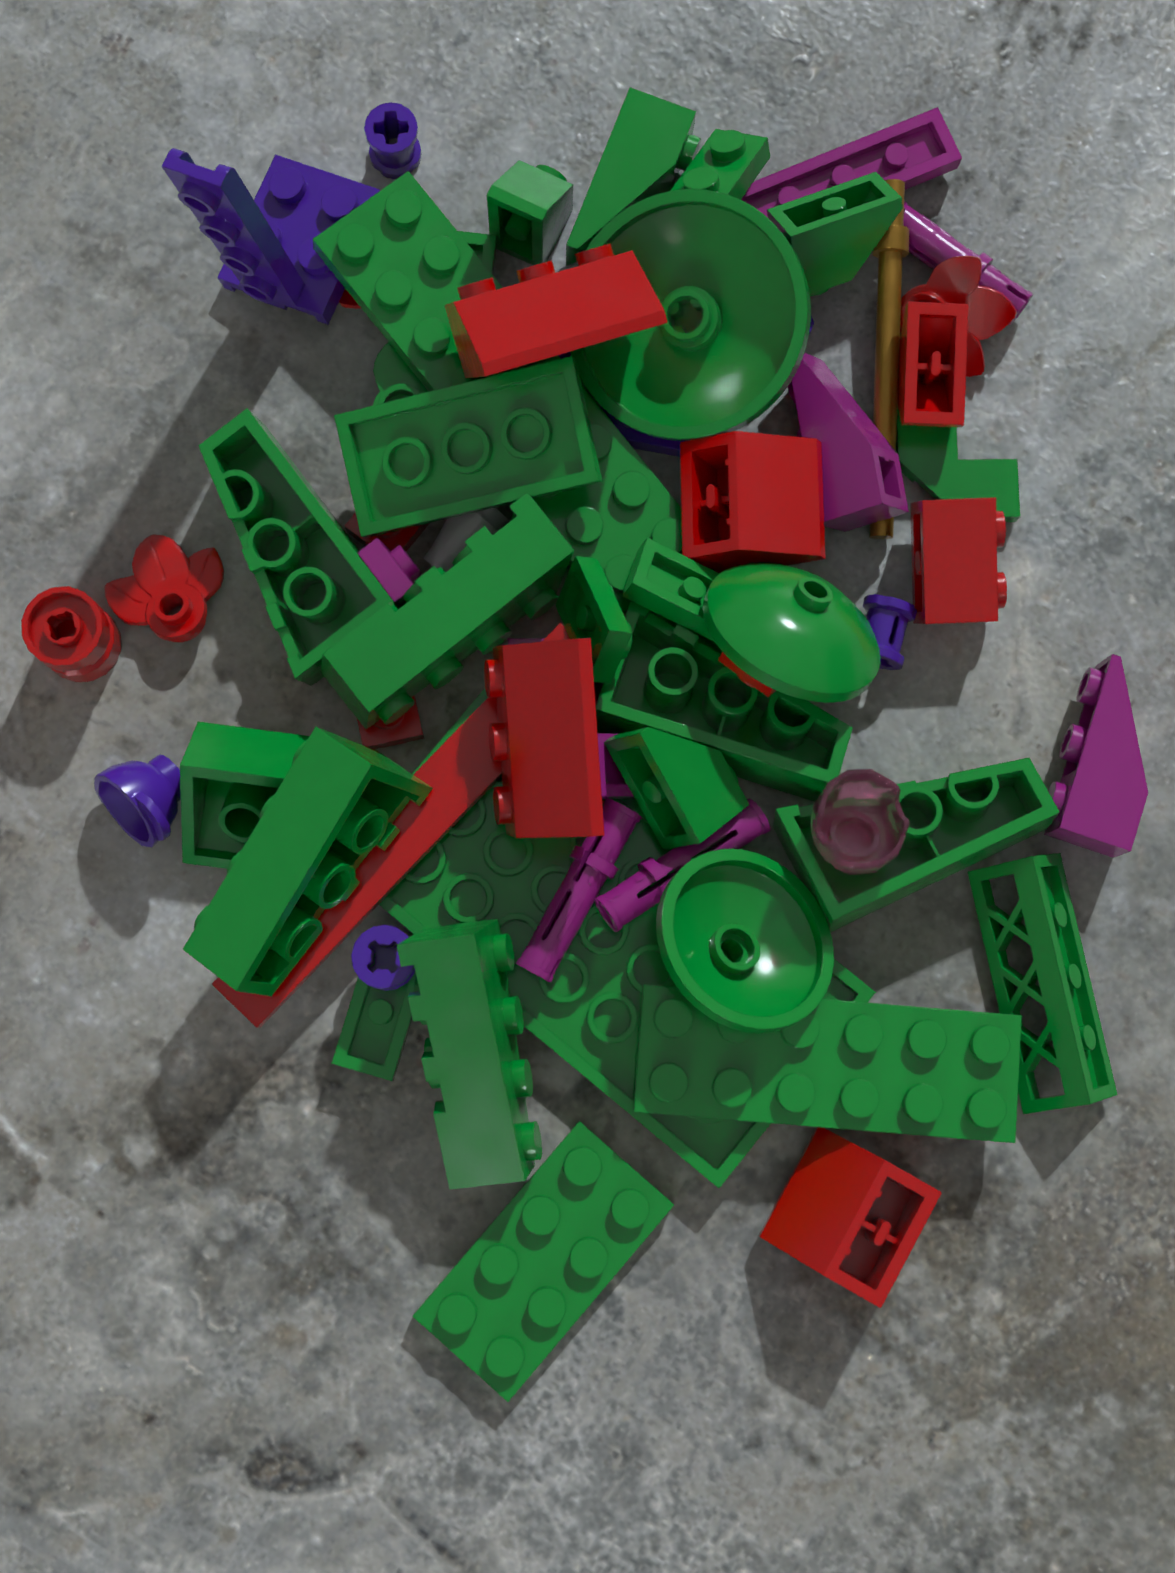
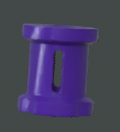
M384 103L372 109L366 117L364 126L367 143L370 145L369 156L372 166L380 171L384 177L390 179H398L407 171L411 173L419 166L422 155L420 143L417 139L418 125L416 117L409 108L399 103ZM390 139H397V143L389 144Z
M876 594L867 595L864 598L863 608L867 611L866 619L871 625L880 649L881 659L879 668L900 670L903 668L905 660L900 652L908 622L915 620L917 609H915L913 604L895 597Z

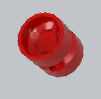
M69 586L52 587L37 594L25 609L21 620L22 638L28 650L62 678L74 682L94 681L106 675L117 663L121 652V633L115 621L84 591Z

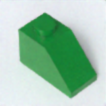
M519 160L491 185L486 195L489 234L496 235L498 250L528 264L537 265L548 261L573 211V184L567 182L566 178L552 167L546 165L534 167Z
M873 172L767 209V216L791 244L803 267L810 296H816L825 293L831 287L851 281L903 209L902 197L877 172Z
M651 727L614 735L604 741L662 849L702 843L749 805L738 784L735 771L727 764L720 750Z

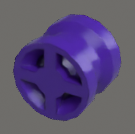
M388 925L373 926L363 932L354 943L351 954L353 969L359 979L373 988L384 991L396 990L409 983L416 973L414 965L401 967L397 945H395L409 938V936L400 929Z

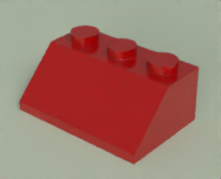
M611 243L576 253L577 267L555 273L551 260L517 270L518 284L496 290L492 277L458 287L460 300L444 305L465 378L489 376L668 323L665 310L633 251L614 256Z
M591 638L509 644L493 647L494 659L485 660L484 680L487 697H496L498 723L489 724L492 761H501L503 786L494 787L493 790L494 814L497 825L505 824L506 834L514 838L605 836Z

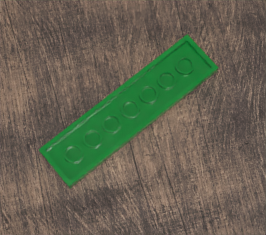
M409 171L313 238V249L428 392L560 359L557 355L489 376L465 378L444 305L459 301L460 297L457 288L493 277L496 290L503 287ZM582 386L603 482L533 498V500L574 549L568 564L570 568L575 556L598 559L609 584L614 589L615 597L623 614H626L631 600L622 595L637 550L648 537L682 554V511L680 505Z

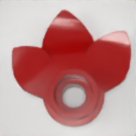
M955 256L938 264L930 275L927 284L910 289L901 298L900 333L908 301L969 304L966 377L982 375L985 371V361L980 340L988 339L1002 331L1016 317L1017 310L1002 292L991 287L979 286L982 273V263L979 257Z
M157 534L146 537L135 550L132 561L134 575L108 582L105 585L106 600L116 616L125 624L134 626L149 625L154 634L163 640L178 643L190 641L198 636L205 626L207 617L206 602L222 586L224 580L222 560L214 547L202 549L187 558L182 548L172 538ZM183 605L178 613L168 615L173 608Z

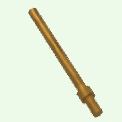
M888 179L885 181L902 197L903 209L873 250V256L878 258L873 423L896 451L902 258L909 254V228L903 226L905 182L899 179ZM894 517L870 524L869 538L892 539Z

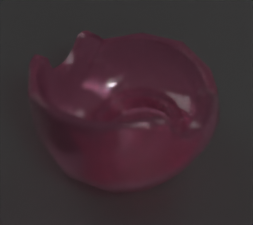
M851 769L835 777L824 787L813 805L810 828L812 838L819 853L835 869L848 874L875 873L897 858L906 838L905 833L908 831L910 821L903 813L899 801L901 790L894 781L873 769Z

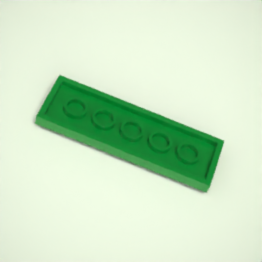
M643 984L633 1112L1015 1143L1022 1015L822 999L809 1015L788 1028L770 1033H748L726 1027L707 1017L695 1008L677 987Z

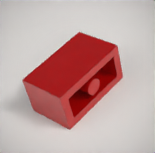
M996 497L921 500L910 503L913 605L917 609V615L913 624L998 621V609L1004 608L1007 601V582L1004 572H997V548L1004 546L1006 522L1003 511H996Z

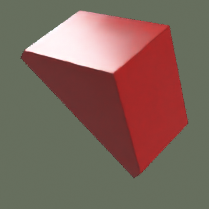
M907 302L899 348L898 408L901 425L964 426L969 304Z

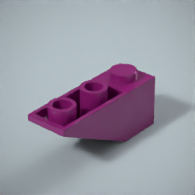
M804 353L800 366L787 388L797 408L800 429L797 431L796 437L816 438L822 445L824 526L847 532L908 513L898 453L824 361Z
M1111 654L1097 664L1095 669L1089 667L1080 682L1076 700L1084 705L1078 724H1071L1060 747L1059 758L1066 760L1060 783L1054 781L1048 789L1060 813L1045 830L1044 835L1114 858L1132 850L1147 800L1148 788L1121 656Z

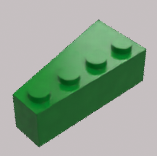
M246 408L198 446L226 514L235 527L243 547L242 553L250 572L254 574L267 604L265 608L273 627L278 631L288 655L287 661L295 679L313 686L324 677L321 673L322 654L387 602H393L397 609L401 607L392 600L359 556L358 552L360 550L265 424Z
M528 492L509 506L513 512L511 521L494 535L484 526L465 541L467 546L455 557L452 562L453 567L447 572L442 567L436 568L433 566L416 579L415 583L403 596L406 602L404 606L397 609L393 602H387L322 654V675L365 729H368L380 719L385 725L396 721L414 705L415 701L412 699V696L429 684L435 690L443 687L462 671L464 666L461 661L478 649L483 655L493 651V647L500 646L511 635L512 631L509 629L511 625L525 615L533 621L556 604L558 600L556 593L574 549Z
M630 601L625 618L632 628V645L628 656L620 661L611 684L603 683L596 704L597 733L622 734L651 727L720 750L727 764L732 767L738 778L817 803L826 802L837 784L853 727L807 700L792 697L779 691H775L771 696L767 697L756 688L746 685L735 672L718 661L721 654L699 642V636L679 624L676 627L650 613L651 610Z
M315 726L309 738L295 752L293 765L277 792L264 804L260 812V820L244 847L230 861L227 875L210 904L197 916L194 923V931L183 947V950L235 991L272 996L323 931L322 923L318 920L323 911L333 908L342 900L346 901L360 883L355 877V870L375 845L383 851L387 849L400 832L392 824L410 800L420 806L433 788L382 753Z
M1029 757L950 773L948 777L919 783L910 781L891 785L890 789L855 796L854 793L831 797L826 802L801 807L797 804L777 808L772 826L799 879L819 903L828 922L830 932H833L1046 830L1060 812Z
M499 918L425 928L396 945L401 967L411 965L415 967L414 992L409 993L408 1001L413 1022L420 1021L422 1025H427L429 1037L425 1040L421 1061L426 1082L429 1083L432 1089L441 1088L443 1100L435 1102L433 1116L449 1190L525 1181L535 1167V1160H541L542 1140L537 1121L529 1122L525 1098L531 1097L533 1093V1080L528 1059H520L516 1035L523 1033L524 1021L520 999L518 996L510 997L507 972L514 970V951L509 933L501 934Z

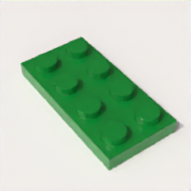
M573 356L334 415L361 537L368 538L512 504L527 492L532 498H538L603 482L578 365Z
M578 1121L414 1312L412 1317L501 1397L509 1402L667 1215L674 1204L583 1123Z

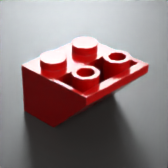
M732 431L680 442L682 555L719 574L731 567L749 563L769 562L788 566L826 559L822 445L818 439Z
M817 1127L758 1236L821 1275L881 1308L942 1192L825 1128Z

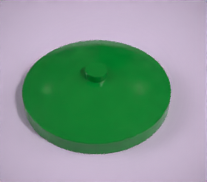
M681 189L659 193L629 206L616 215L600 230L586 250L611 243L614 256L633 251L665 310L668 323L570 351L571 356L577 361L579 375L585 387L594 399L620 422L637 431L661 439L688 441L732 432L746 426L769 409L783 394L797 372L807 346L811 322L810 294L803 267L791 244L778 227L752 205L736 197L705 189Z

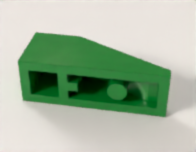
M629 88L567 241L566 266L577 262L575 254L585 251L600 230L616 215L645 198L668 192L673 188L679 171L686 170L699 150L701 138L693 135L696 111L637 89Z

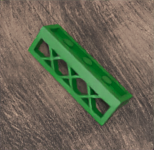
M1061 853L1030 856L968 871L1000 1014L1021 1015L1020 1009L1028 995L1042 1004L1046 1011L1048 1023L1040 1037L1024 1027L1021 1022L1018 1094L1023 1114L1089 1105L1118 1095ZM1014 874L1019 901L1011 915H1008L995 905L990 880ZM1023 919L1025 921V926L1021 924ZM1014 935H1017L1031 947L1033 962L1025 976L1012 968L1008 962L1006 949ZM1051 1041H1053L1054 1048L1050 1046ZM1042 1057L1059 1068L1065 1094L1047 1097L1039 1096L1034 1070Z

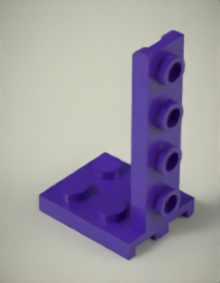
M172 148L161 167L178 190L179 200L191 209L199 221L200 231L212 240L220 252V260L224 264L217 278L222 286L233 292L236 289L242 290L258 301L284 310L290 307L315 316L318 322L329 325L345 287L313 249V238L374 196L380 189L275 154L253 199L235 168L219 164L213 171L196 165L187 152Z

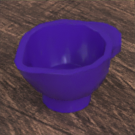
M159 754L148 763L132 760L111 766L95 776L94 789L99 799L127 835L140 845L151 848L157 842L164 841L170 836V826L178 813L181 790L180 770L169 758Z

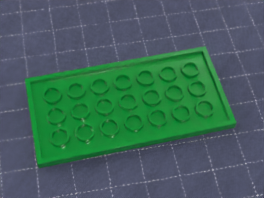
M485 688L412 773L413 775L488 698ZM501 776L385 897L379 906L413 934L430 927L499 918L501 934L509 933L512 940L514 970L507 972L510 997L518 996L520 999L524 1027L712 1184L720 1188L771 1123L633 1112L643 984L677 987L664 965L657 942L656 917L659 903L624 925L618 932H614L601 916L594 901L580 930L577 932L555 972L552 983L515 964L528 945L546 908L552 901L573 862V859L569 857L575 845L581 847L586 837L514 838L507 835L506 825H497L493 805L494 787L503 786ZM612 799L636 812L642 818L636 824L614 864L619 869L613 880L606 879L597 897L605 894L639 871L638 864L646 858L651 857L656 860L673 849H662L635 799ZM702 850L701 852L693 856L691 860L700 855L701 853H703L704 851ZM673 869L672 871H670L669 873H667L666 876H668L669 874L673 873V872L675 871V869ZM646 887V888L643 889L642 891L638 892V893H637V896H638L639 894H641L642 892H644L645 890H647L648 887ZM722 949L724 955L732 962L729 953ZM834 959L831 982L823 999L868 1003L876 992Z

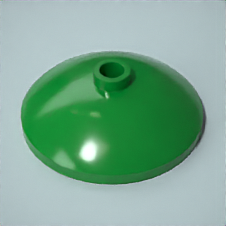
M749 563L734 566L721 572L715 577L706 592L703 601V616L707 629L715 643L741 670L776 691L813 702H842L853 699L865 692L879 671L880 649L868 620L860 609L839 589L815 574L777 563Z
M719 849L701 854L689 861L671 878L665 887L658 905L656 917V933L660 954L677 988L704 1015L717 1023L738 1031L770 1033L796 1024L809 1015L822 1001L830 985L834 966V947L830 928L813 894L787 868L755 852L742 849ZM722 949L729 953L732 962L724 955Z

